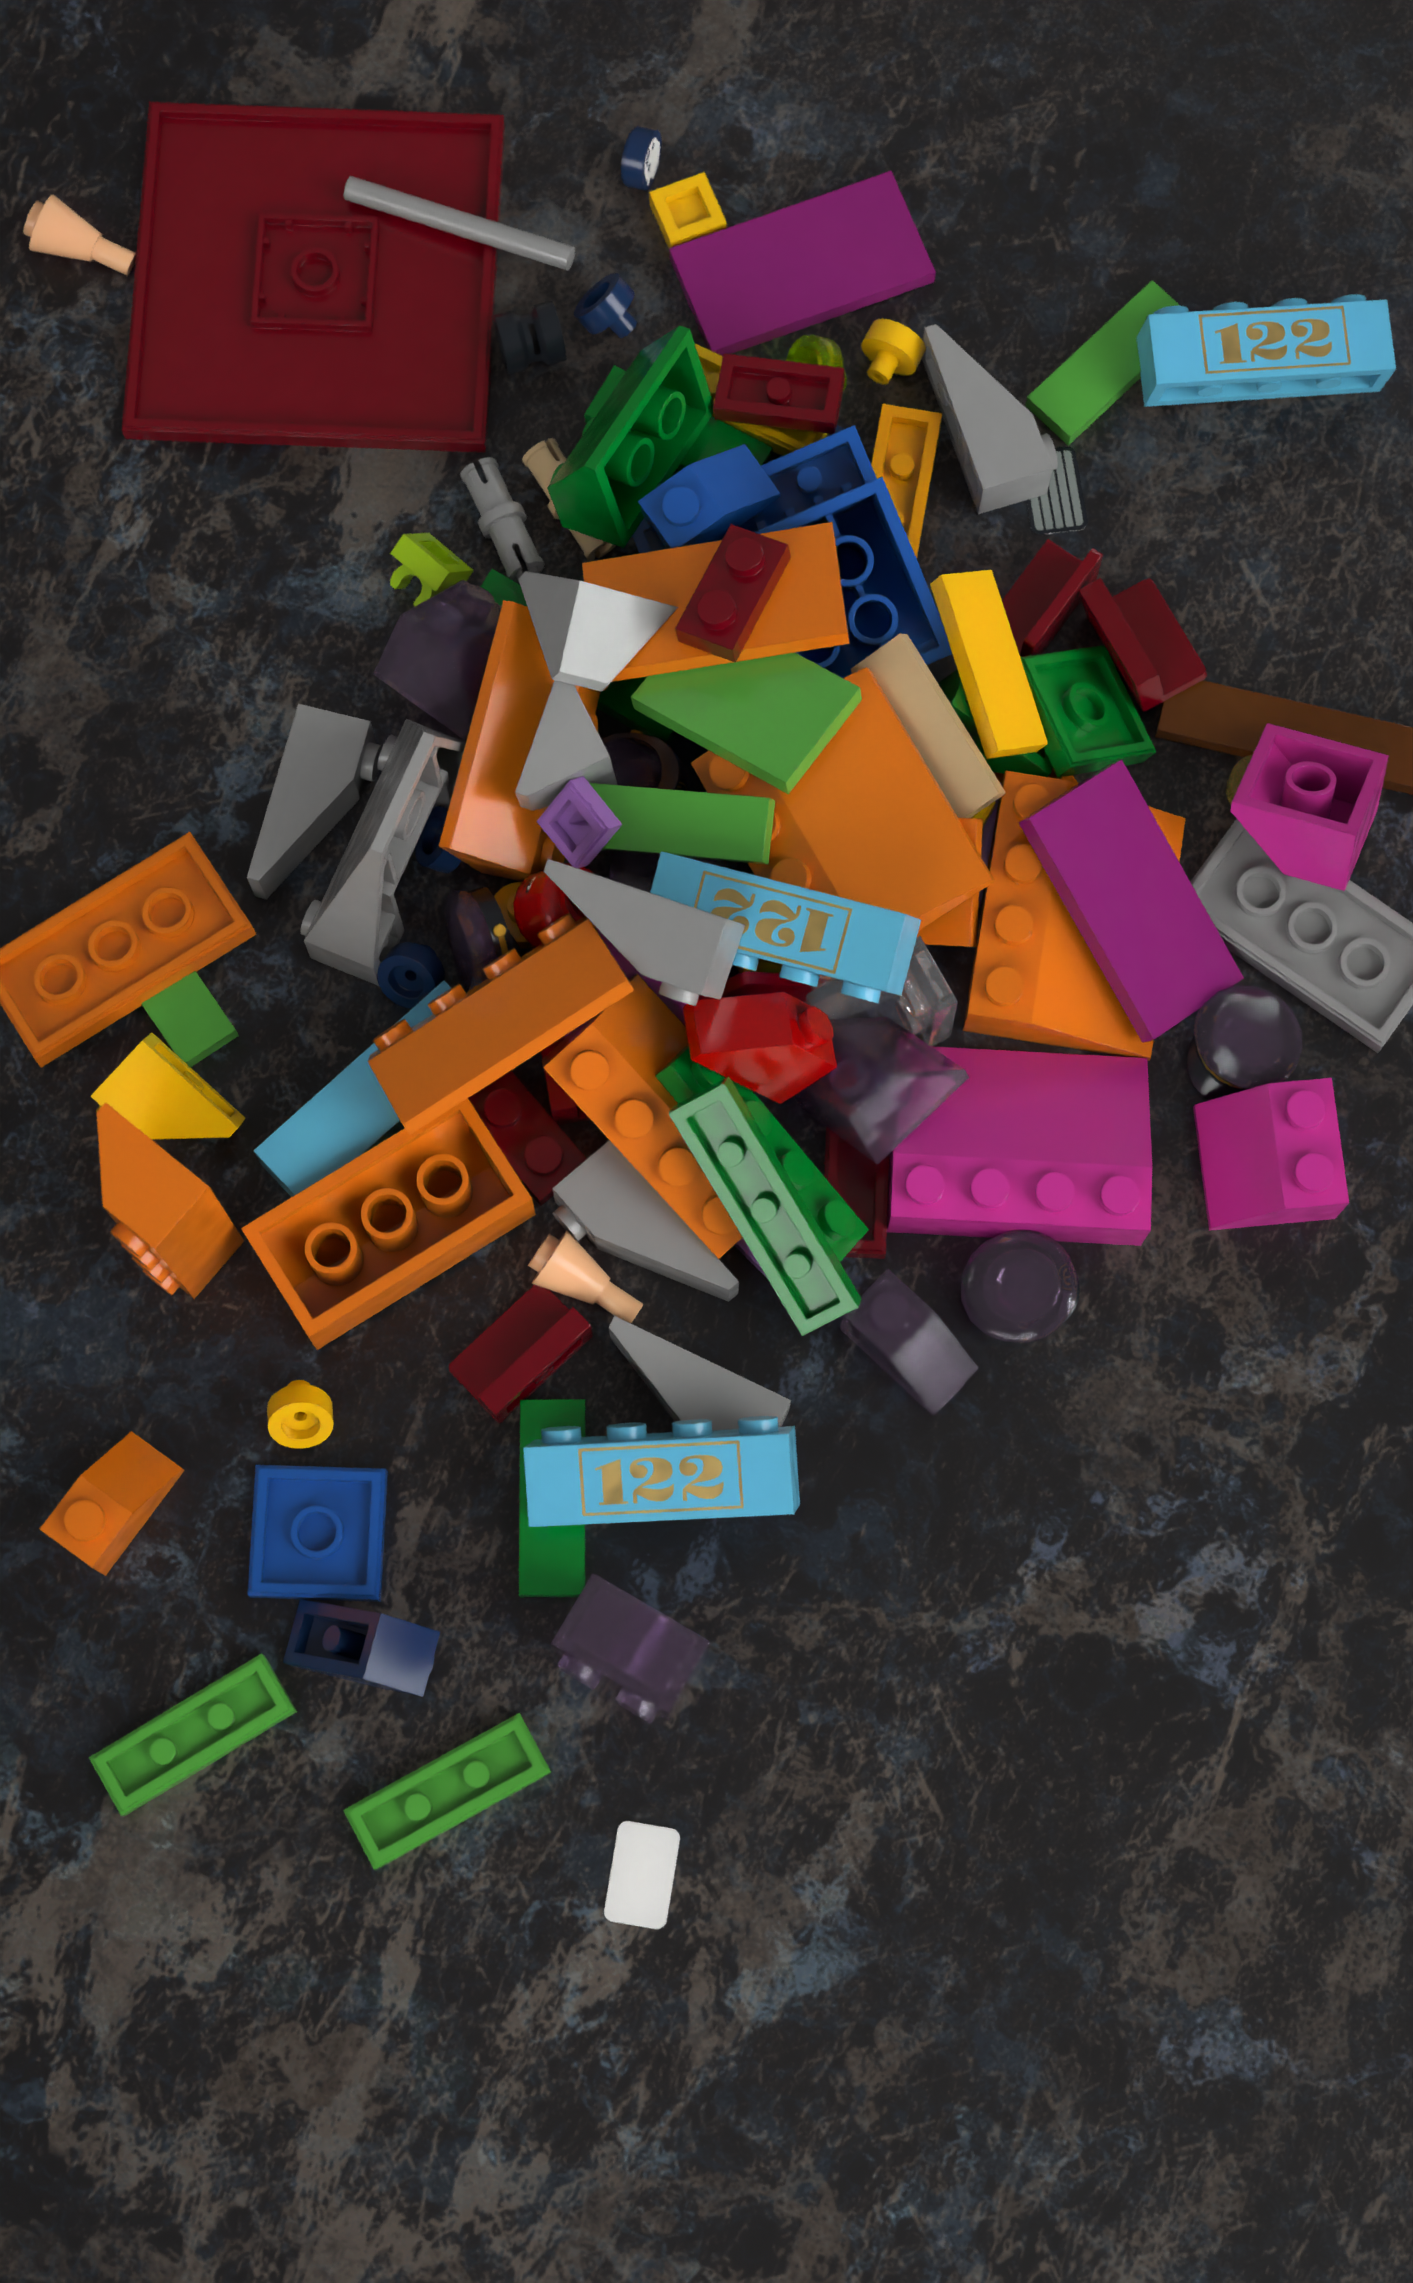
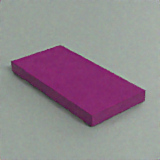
M892 171L669 248V259L708 350L723 356V353L733 354L931 284L935 281L936 274Z
M1122 759L1109 764L1018 822L1142 1043L1156 1039L1244 979Z

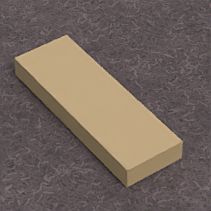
M898 634L850 669L852 673L865 667L871 670L958 818H971L1006 794L908 634Z

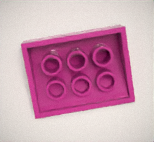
M895 1045L887 1232L1142 1245L1151 1231L1152 1147L1147 1058Z

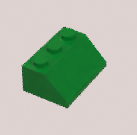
M679 325L639 352L628 370L623 372L616 380L613 392L596 417L591 418L587 422L581 439L566 461L555 469L547 489L562 527L624 548L644 519L638 501L672 477L714 414V403L689 328Z

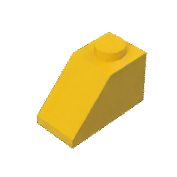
M152 1032L137 1045L91 1095L100 1105L96 1112L106 1102L152 1140L228 1138L246 1119Z

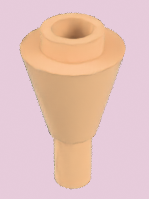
M51 195L45 204L36 201L27 216L23 234L31 237L30 251L89 262L95 260L127 276L131 272L137 253L103 238L98 230L55 195Z
M566 1230L560 1240L548 1234L528 1264L529 1267L538 1272L532 1284L592 1305L596 1303L616 1317L632 1323L643 1306L642 1302L609 1281L610 1277L568 1230Z

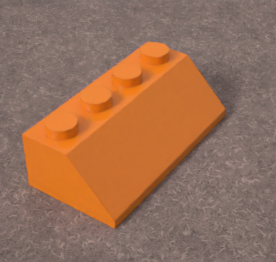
M503 600L439 847L481 873L523 882L527 876L544 870L548 859L563 863L565 859L564 855L537 823V820L548 807L534 811L520 806L515 794L555 680L551 678L528 607ZM574 685L598 732V718L595 712L601 691Z
M570 913L560 917L537 933L542 941V944L522 957H520L515 948L506 952L482 969L488 979L473 989L465 992L461 984H458L428 1004L433 1014L411 1028L406 1019L373 1039L378 1050L370 1054L368 1063L409 1135L415 1133L634 991L624 971L592 922L586 916L576 922Z
M636 974L629 980L634 991L571 1032L542 1059L543 1068L719 1259L743 1237L668 1114L673 1106L678 1104L677 1101L656 1078V1075L688 1044L686 1027L647 983Z
M467 1098L411 1135L408 1134L405 1128L241 1229L316 1350H319L532 1218L536 1213L530 1194Z
M105 1102L97 1111L102 1203L104 1209L117 1223L110 1230V1233L133 1256L132 1259L143 1269L142 1271L164 1291L172 1296L180 1287L195 1299L241 1246L244 1239L206 1183Z

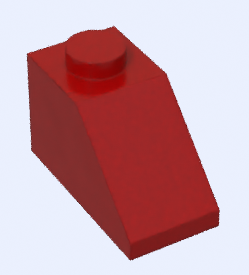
M785 992L721 998V1000L715 998L698 1000L696 1006L689 1004L683 1006L691 1060L726 1078L730 1077L732 1081L779 1104H782L837 1068L832 1041L834 1031L828 1015L819 1008L810 1006Z

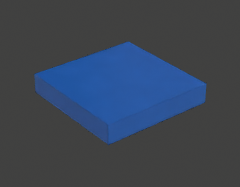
M256 1465L248 1596L250 1598L381 1602L388 1471L377 1468Z

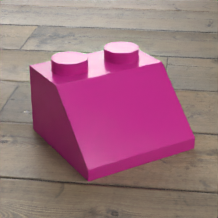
M1267 723L1232 800L1230 811L1283 874L1345 891L1378 810L1389 755Z
M1332 1078L1268 1083L1194 1105L1193 1111L1209 1231L1336 1219L1349 1204Z

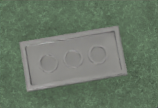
M1236 819L1190 881L1226 947L1236 956L1378 1053L1413 1005V923L1351 880H1349L1345 891L1283 874Z

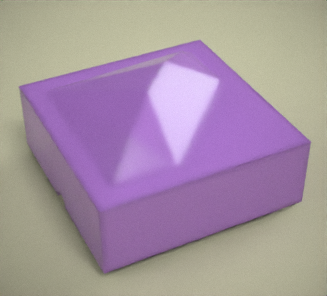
M584 776L570 780L537 820V823L572 867L578 869L588 866L622 826V823Z

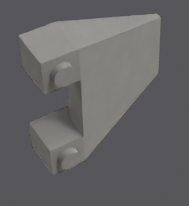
M408 719L405 720L398 737L390 735L387 738L377 763V769L382 772L322 902L316 899L313 900L304 916L301 934L306 936L304 943L311 959L379 986L377 981L378 967L390 949L399 944L404 933L394 892L432 809L437 806L449 808L466 742Z

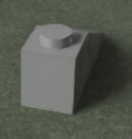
M937 324L925 327L923 342L925 343L926 351L922 360L977 513L982 514L1047 494L1052 471L1058 467L1057 454L1048 433L1040 435L1033 414Z
M298 704L247 875V880L255 897L267 899L360 800L365 780L374 781L379 771L377 763L382 745L376 744L371 721Z
M547 860L544 872L641 975L662 982L658 994L696 1006L699 995L721 1000L745 924L557 861Z
M610 1140L552 1188L555 1203L559 1206L552 1214L565 1231L568 1230L577 1241L586 1236L598 1250L728 1302L738 1294L739 1281Z
M616 1316L613 1317L609 1325L610 1339L675 1422L708 1419L712 1420V1430L738 1429V1419L777 1416L778 1427L782 1426L790 1409V1399Z

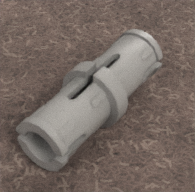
M492 457L479 459V463L487 483H482L473 462L462 470L460 477L466 484L481 515L478 525L483 536L492 539L506 570V576L517 583L523 574L517 557L521 556L529 572L539 573L545 564L525 528L526 513L520 502L512 500L498 469L499 465L496 459Z

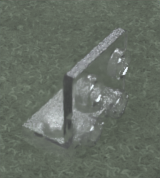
M919 936L915 942L902 995H899L900 999L895 1002V1007L909 1034L914 1035L920 1032L926 1045L934 1046L951 1037L958 1001L921 936ZM823 975L819 978L817 987L811 986L813 991L806 995V1004L815 1006L827 1014L832 1027L835 1028L898 995L881 991L878 1003L840 993L843 980Z

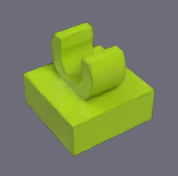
M430 533L403 534L390 553L403 564L391 576L390 585L394 589H405L414 576L418 577L421 581L422 591L413 604L418 609L430 608L435 605L442 591L461 590L474 571Z

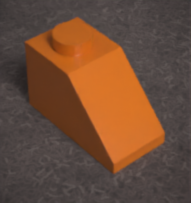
M131 1431L78 1477L41 1526L40 1530L87 1565L106 1576L185 1470Z

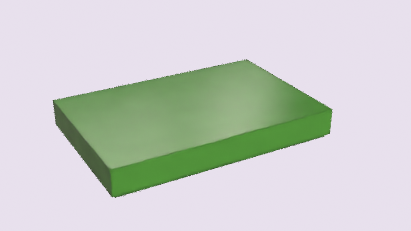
M789 653L647 676L631 696L634 709L789 794L861 702L862 695L860 687L797 653Z

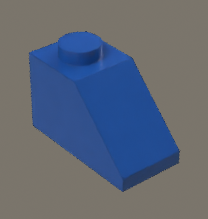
M743 444L689 464L641 498L638 503L646 522L664 547L670 549L721 540L724 538L730 524L738 527L780 498L781 493L747 446Z

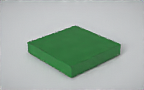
M1105 645L1020 657L1048 744L1043 748L1057 778L1099 771L1121 759L1125 766L1143 763L1156 753L1155 747Z

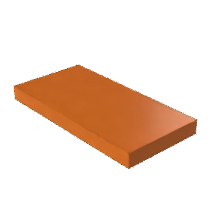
M828 522L761 533L760 535L788 544L791 558L736 662L850 644L833 523ZM722 540L582 563L584 582L678 607L612 682L733 663L730 660L678 642L675 631L682 614Z
M188 832L0 948V1005L33 1058L42 1068L139 1008L146 1000L192 972H197L257 934L191 832Z

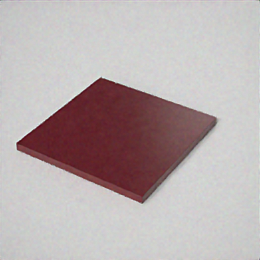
M149 102L122 420L124 438L133 440L486 453L498 248L345 200L344 189L349 177L353 176L499 223L505 132L504 115Z

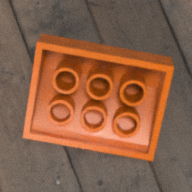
M867 667L844 678L860 687L862 700L789 794L711 751H707L691 762L707 793L766 797L776 800L769 864L748 863L756 876L904 913L921 919L919 930L995 882L871 670ZM824 975L819 977L821 980L836 984L842 981Z
M1005 771L1002 787L1006 794L1001 796L998 802L988 868L995 882L985 887L963 1031L1122 1057L1147 1058V1061H1150L1153 1040L1144 1043L1140 1040L1018 823L1075 787L1078 783L1069 780ZM1149 807L1178 861H1180L1186 818Z

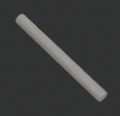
M350 176L346 182L344 189L345 200L567 271L573 263L575 256V247L353 176Z

